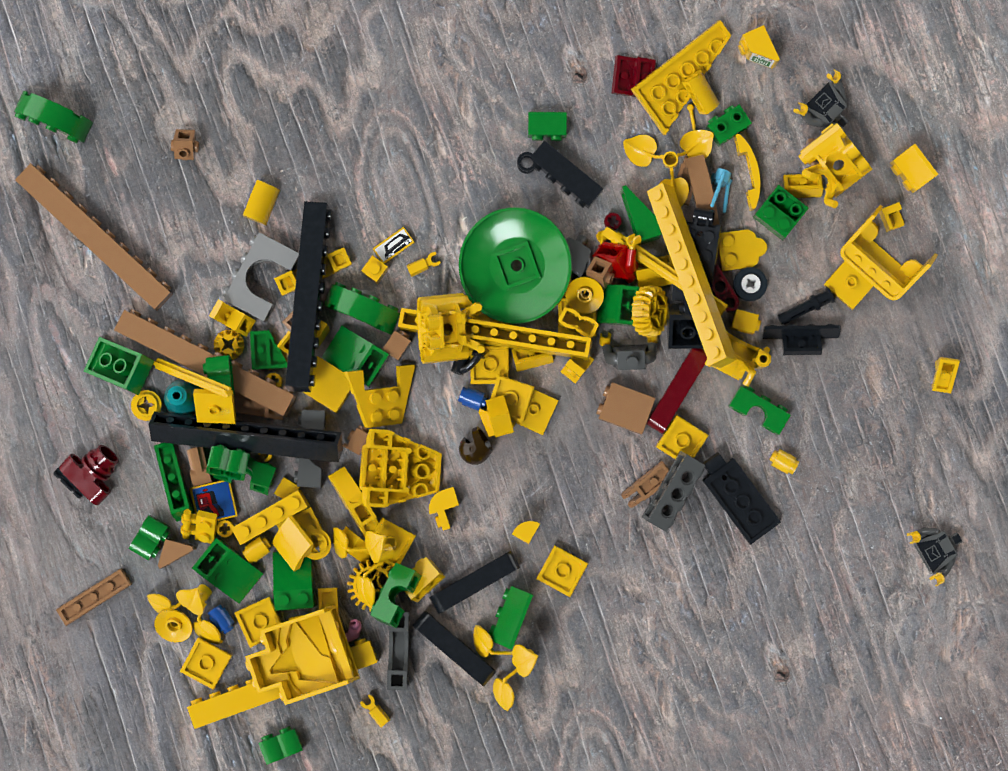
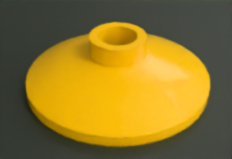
M583 276L570 282L565 297L572 309L578 313L588 314L596 311L601 306L604 299V291L598 281L591 277ZM586 290L589 294L585 296L582 294V291Z
M168 609L161 611L155 618L154 627L156 632L167 641L182 642L188 639L192 633L190 619L178 610Z

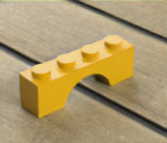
M298 490L231 529L239 544L243 545L285 521L288 517H293L311 506L302 490Z

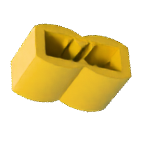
M564 308L558 319L559 325L563 328L575 330L579 336L591 339L599 326L594 319L581 316L576 310L571 308Z

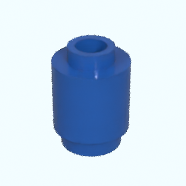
M463 387L458 402L479 411L480 408L484 409L486 405L485 400L488 398L485 397L484 392L470 387Z
M221 604L208 612L210 621L220 633L226 634L234 628L233 624L235 621Z

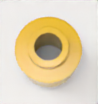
M779 449L778 452L774 450L769 459L772 462L771 466L786 474H793L799 464L795 456L782 449Z
M259 536L246 545L242 553L251 564L270 553L269 548L272 546L266 537L262 539Z

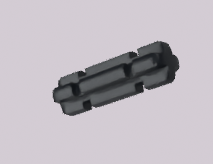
M59 467L54 471V476L57 479H61L60 481L70 491H73L77 498L84 496L60 471Z

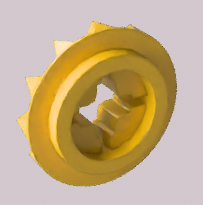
M224 330L218 333L214 339V350L224 356L229 355L233 360L242 354L244 340L238 332ZM235 338L232 343L234 351L229 348L224 349L226 344L223 339L231 341Z
M140 391L139 396L135 395L131 401V410L140 420L150 421L154 411L161 412V399L153 391ZM145 400H148V403L154 404L152 407H149L148 414L145 408L139 407L145 404Z
M321 529L307 531L306 535L312 542V536L317 541L323 540L324 542L319 545L320 552L313 547L310 555L306 557L313 560L324 558L331 549L329 535Z

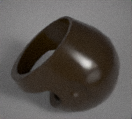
M477 426L472 429L473 441L470 442L464 437L459 445L461 458L471 465L483 463L493 452L485 433Z

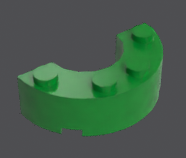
M27 91L22 92L14 110V117L23 121L27 118L29 122L38 126L39 123L47 125V130L54 133L59 131L68 136L67 140L76 144L78 141L85 142L93 124L91 120L82 115L79 116L73 113L74 111L33 93L29 95Z
M335 282V285L331 284L323 306L362 321L389 335L393 334L400 318L398 308L389 304L388 306L380 304V299L369 295L367 298L361 295L362 291L352 287L351 290H348L341 283Z

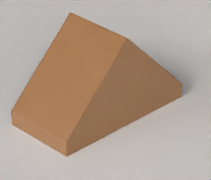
M165 539L158 563L159 569L196 550L195 546Z

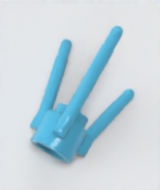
M718 168L716 173H712L710 178L711 185L714 182L717 186L710 206L714 207L721 187L724 188L726 185L723 202V213H726L732 173Z

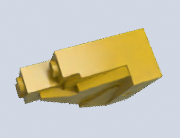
M336 605L260 630V640L266 649L245 656L246 668L251 673L252 686L257 690V693L279 687V696L285 705L360 679Z

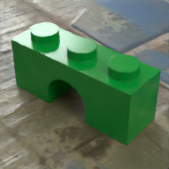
M739 386L728 407L743 416H746L752 407L761 408L765 414L761 426L775 435H780L791 416L787 413L788 409L779 404L778 406L771 404L772 400L764 395L760 397L754 394L755 390L751 387Z
M250 457L246 474L251 477L250 490L268 495L276 476V468L269 463H260ZM213 475V478L232 484L233 479Z
M395 563L394 567L389 571L385 585L380 590L377 602L372 606L370 615L379 622L397 628L405 611L395 604V598L402 591L414 593L422 576L413 569Z

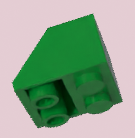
M778 185L753 218L783 241L809 208Z
M607 285L606 289H603L604 299L598 308L597 323L634 327L632 325L633 320L631 319V304L634 302L633 297L636 296V291H639L640 287Z

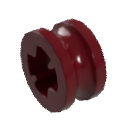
M609 213L604 219L605 227L608 226L613 230H617L621 225V217L617 213ZM615 217V221L618 224H614V227H611L610 222L607 221L608 218Z

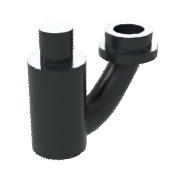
M474 350L472 352L473 358L469 362L468 359L454 361L451 372L464 375L480 359H485V352L478 353Z

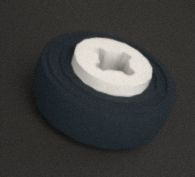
M746 267L740 270L733 280V289L736 295L745 301L760 299L767 290L765 274L754 267Z

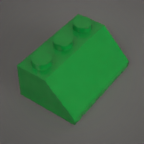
M512 585L510 589L506 588L502 597L505 603L503 607L499 606L495 616L498 618L496 625L492 624L489 631L493 642L508 649H513L533 593Z

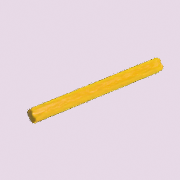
M157 358L153 363L155 369L223 397L229 398L233 394L231 387L161 358Z

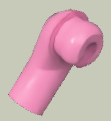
M357 619L350 621L348 632L345 633L348 642L357 639L360 635L362 626L361 622Z

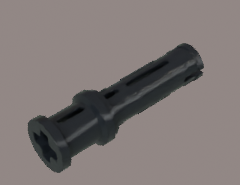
M827 287L825 291L817 295H811L805 302L778 314L777 317L783 326L810 311H819L822 306L830 302L834 303L835 299Z

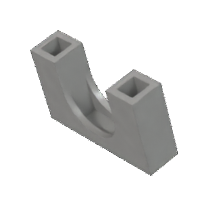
M259 232L257 236H253L249 252H245L242 256V265L240 269H236L231 278L233 282L231 286L225 288L222 296H224L223 300L266 323L274 305L251 292L248 286L249 273L255 265L261 262H273L289 271H294L298 263L299 253Z

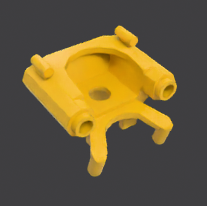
M838 123L830 124L821 131L822 134L800 151L801 154L798 155L805 165L807 163L811 164L816 159L818 160L819 164L803 169L802 175L810 180H814L816 174H822L827 178V187L824 189L826 191L824 203L832 208L838 206V202L833 200V196H839L872 170L869 163ZM842 160L844 162L843 167L838 170L834 169V162Z
M463 293L426 296L417 299L418 341L423 364L465 360L472 356V349L478 353H484V345L470 339L465 330L468 317L482 310L480 302H475L469 306V298ZM446 323L452 326V332L449 335H444L443 325Z
M727 331L737 360L722 368L710 366L707 359L705 365L713 367L738 381L742 379L745 371H747L748 374L743 381V385L749 387L756 374L755 369H763L771 363V355L768 353L770 348L765 347L761 349L736 338Z

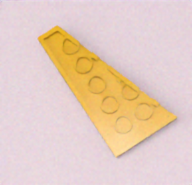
M721 20L714 23L631 89L663 135L667 134L670 126L679 116L678 114L690 99L682 81L698 70H701L705 75L712 66L711 64L716 56L720 54L730 39L731 34Z

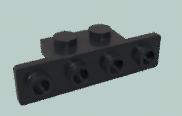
M841 325L764 326L762 336L763 339H782L783 355H821V339L839 338Z

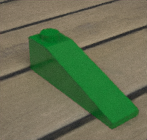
M161 443L154 445L170 512L176 522L181 521V516L184 514L185 509L191 510V513L194 514L174 444Z

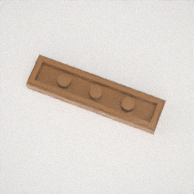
M121 568L62 605L56 611L65 626L131 586L132 583Z

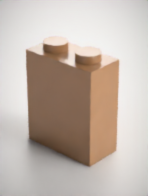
M613 382L610 386L606 385L603 393L606 399L604 404H599L596 412L599 415L598 419L642 435L655 398Z

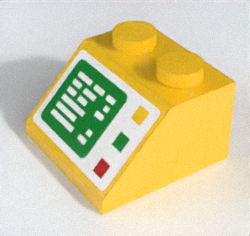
M764 25L742 35L739 41L740 45H738L742 56L745 55L747 60L771 69L776 67L780 58Z

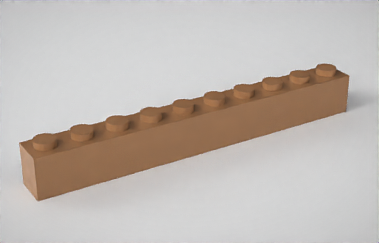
M30 163L15 181L152 308L158 311L173 295L169 291L171 287L165 281L160 283L155 278L157 274L151 268L146 270L142 266L143 261L137 255L132 257L128 253L130 249L124 243L120 242L118 244L114 240L116 236L110 230L106 229L104 231L100 227L102 223L94 216L90 218L86 214L88 210L80 203L76 205L72 201L74 197L66 190L62 192L58 188L60 184L52 177L48 179L44 175L46 171L39 165L35 167Z
M133 309L130 312L123 311L114 331L204 375L203 363H206V358L224 356L218 352H215L214 355L207 352L208 347L200 343L196 346L191 343L192 339L181 335V337L174 335L175 331L166 326L164 329L158 327V322L149 317L147 321L140 318L142 314ZM232 360L235 392L287 417L297 397L292 394L294 391H288L285 386L281 389L275 386L276 381L268 377L263 380L258 377L260 373L249 369L247 372L241 369L242 364Z

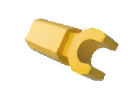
M436 252L430 253L426 259L421 258L406 265L411 277L429 270L428 267L439 266L441 264L440 261L436 263L431 261V258L437 255Z
M369 694L368 697L371 703L367 705L362 700L360 704L363 708L369 709V714L381 728L391 719L379 704H375L373 695Z

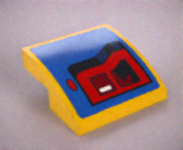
M217 481L189 488L195 514L198 513V510L217 514V521L238 516L230 483Z

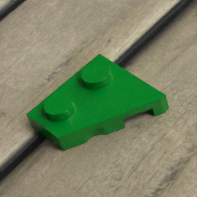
M250 331L252 370L287 368V361L279 347H277L270 331Z

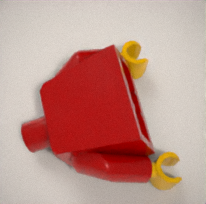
M604 230L599 231L596 234V238L600 245H598V249L592 256L612 263L615 278L624 279L627 283L633 282L636 278L634 272L639 265L636 261L637 249H635V245L641 243V236L629 235L626 238L627 246L605 242L609 239L602 235Z

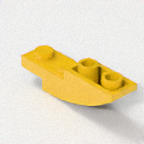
M343 466L328 475L330 482L344 506L350 512L363 537L365 538L367 531H375L379 524L376 519L377 517L371 507L364 506L362 492L347 469Z

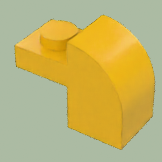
M219 299L209 315L211 318L247 337L256 321Z
M592 357L589 360L571 358L560 372L576 384L593 363L594 359Z
M454 487L436 493L429 504V514H438L435 520L438 528L442 527L443 531L451 528L445 510L459 506Z

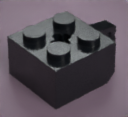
M685 296L684 304H668V349L703 348Z

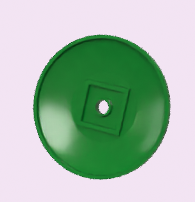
M526 208L500 209L480 219L464 239L459 255L461 284L469 300L472 303L480 302L482 304L481 312L488 317L512 324L534 321L552 311L564 297L572 276L571 251L565 236L558 226L541 213ZM515 260H519L522 263V268L519 271L513 268Z

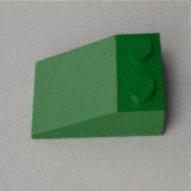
M626 185L622 186L620 193L633 234L635 236L640 235L642 238L641 243L638 245L658 240L662 232L656 216Z
M99 337L83 372L139 396L154 360Z
M273 552L275 611L315 607L312 559L304 557L300 569L293 571L279 552Z

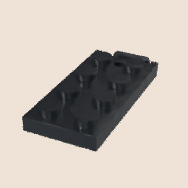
M695 207L693 222H687L686 220L712 291L721 225H713L715 210ZM699 231H702V236L698 235ZM673 285L671 300L684 301L683 291Z
M716 452L703 462L705 469L710 474L709 477L702 480L749 545L781 523L733 457L726 463L719 452ZM723 475L727 477L726 480H722Z

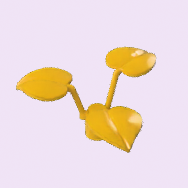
M694 130L686 133L680 140V147L684 152L677 154L669 151L664 155H654L657 145L655 140L648 135H638L625 139L623 146L629 160L639 167L649 166L652 158L663 159L664 166L670 169L671 179H664L659 184L665 183L673 186L679 204L682 207L687 200L689 186L684 178L674 179L673 168L678 164V157L686 154L688 158L704 155L706 159L712 149L714 134L706 130Z
M334 527L333 546L340 558H346L347 552L369 551L372 561L377 563L366 571L363 577L358 576L357 578L358 594L364 604L372 609L375 603V588L368 575L379 566L384 565L383 561L394 558L393 547L390 544H385L386 535L367 531L365 534L366 548H349L346 534L340 528Z
M200 584L194 589L179 590L176 593L179 603L176 605H172L171 601L163 595H147L149 603L157 613L168 609L175 610L181 605L186 607L192 613L198 615V622H193L192 626L200 638L214 644H221L223 642L216 626L201 619L204 608L207 605L205 602L212 595V591L208 586Z
M475 625L473 642L480 656L485 658L489 656V653L491 655L513 656L512 663L516 669L504 677L503 681L500 678H496L493 683V694L496 701L504 710L509 711L514 704V692L507 683V680L517 672L522 677L529 676L536 664L538 655L520 644L515 645L513 651L492 650L493 641L489 633L480 625Z

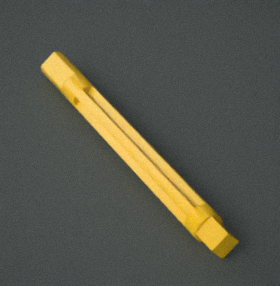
M608 226L605 228L602 235L611 240V243L628 246L625 235L619 231H614ZM638 244L635 245V249H637L636 260L682 290L674 268ZM714 296L720 315H722L728 305Z

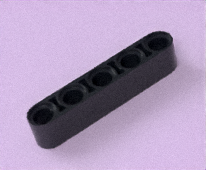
M509 551L429 598L438 614L519 569L520 565L512 551Z
M424 611L412 625L482 686H485L496 673L488 663L427 611Z

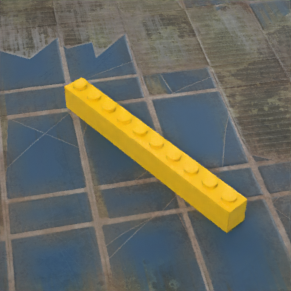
M661 183L648 190L647 194L710 366L722 368L737 359L674 187Z
M401 308L398 323L400 330L418 333L417 310ZM469 318L465 324L467 336L479 343L583 360L590 359L593 341L589 337ZM449 323L443 325L444 335H449L452 332V326Z
M363 638L355 641V645L350 647L357 670L378 662L371 640L366 641ZM252 679L245 681L246 685L239 687L236 684L228 687V692L222 694L220 691L209 694L210 698L202 700V697L190 701L191 705L187 709L193 727L196 729L279 699L280 689L276 687L257 693V690L252 686Z

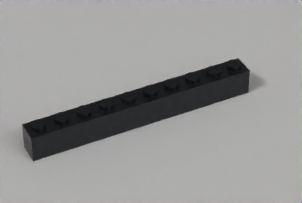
M304 201L285 383L288 391L311 392L312 386H315L316 378L313 375V368L317 367L315 349L319 348L317 330L320 331L321 319L318 318L319 312L323 310V301L320 298L325 290V283L322 282L323 275H326L327 270L324 258L328 257L326 239L330 238L328 221L332 219V209H329L328 204L325 202Z
M155 411L149 422L150 437L153 442L206 448L223 445L229 450L242 449L251 453L339 462L343 451L342 432L236 421L235 424L197 422L196 416Z

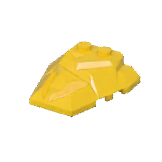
M369 429L366 444L362 446L359 481L364 506L385 508L395 503H402L409 499L420 498L439 492L442 453L410 441L411 439L399 436L390 430Z

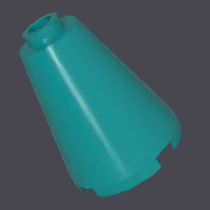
M182 379L173 381L167 387L164 394V402L167 409L173 414H195L193 392L194 389H200L199 386Z

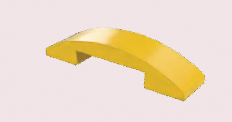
M736 134L734 141L737 155L746 156L752 190L746 192L749 211H754L760 194L759 168L755 155L747 141L740 134Z
M344 247L329 253L328 257L324 258L327 270L322 280L352 265ZM297 269L274 278L282 296L295 292Z

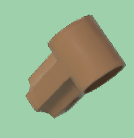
M204 447L187 450L193 486L213 483L212 475L206 473L207 460Z

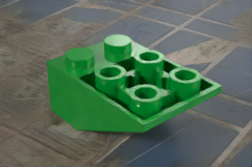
M341 325L321 358L343 372L363 370L364 385L370 388L390 355Z
M216 538L192 567L204 579L239 604L264 574L220 538Z

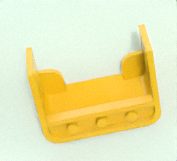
M880 204L844 244L840 254L844 261L886 298L898 300L932 266L938 254L935 253L924 265L914 259L907 260L903 265H900L873 241L877 237L879 229L872 220L883 208Z

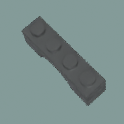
M302 410V414H298V425H301V428L325 430L326 411ZM295 458V463L298 464V471H295L294 483H297V487L322 488L323 469L315 465L311 459Z
M410 611L404 612L397 628L389 626L387 690H407Z

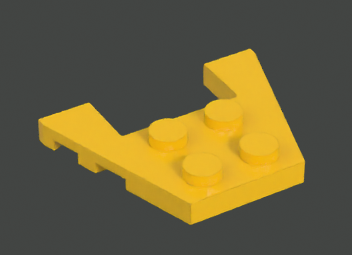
M414 364L396 366L397 386L366 390L364 388L363 370L344 372L351 386L350 391L356 399V406L364 427L371 428L402 424L415 369Z

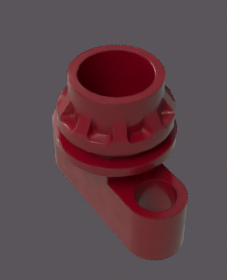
M99 445L96 449H92L85 454L82 460L77 455L70 454L59 466V469L91 503L98 506L110 494V489L103 481H107L110 478L119 460L110 448Z

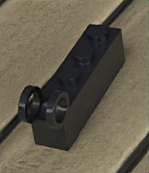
M545 140L533 154L524 152L517 159V167L520 172L529 174L534 170L538 172L540 170L543 171L548 181L552 184L555 182L561 186L560 190L567 196L571 194L576 198L575 202L582 208L587 207L589 209L603 192V188ZM530 158L533 161V165L530 168H524L520 164L521 160Z

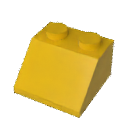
M916 144L912 145L890 163L893 173L902 178L903 186L908 191L911 190L912 193L938 175Z

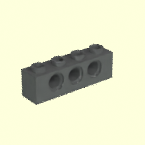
M680 451L643 513L642 518L667 532L668 528L674 524V518L677 513L682 510L685 499L692 493L695 482L702 476L705 465ZM688 472L687 477L682 479L683 473ZM678 488L677 494L672 496L673 490ZM668 505V509L662 512L663 507Z

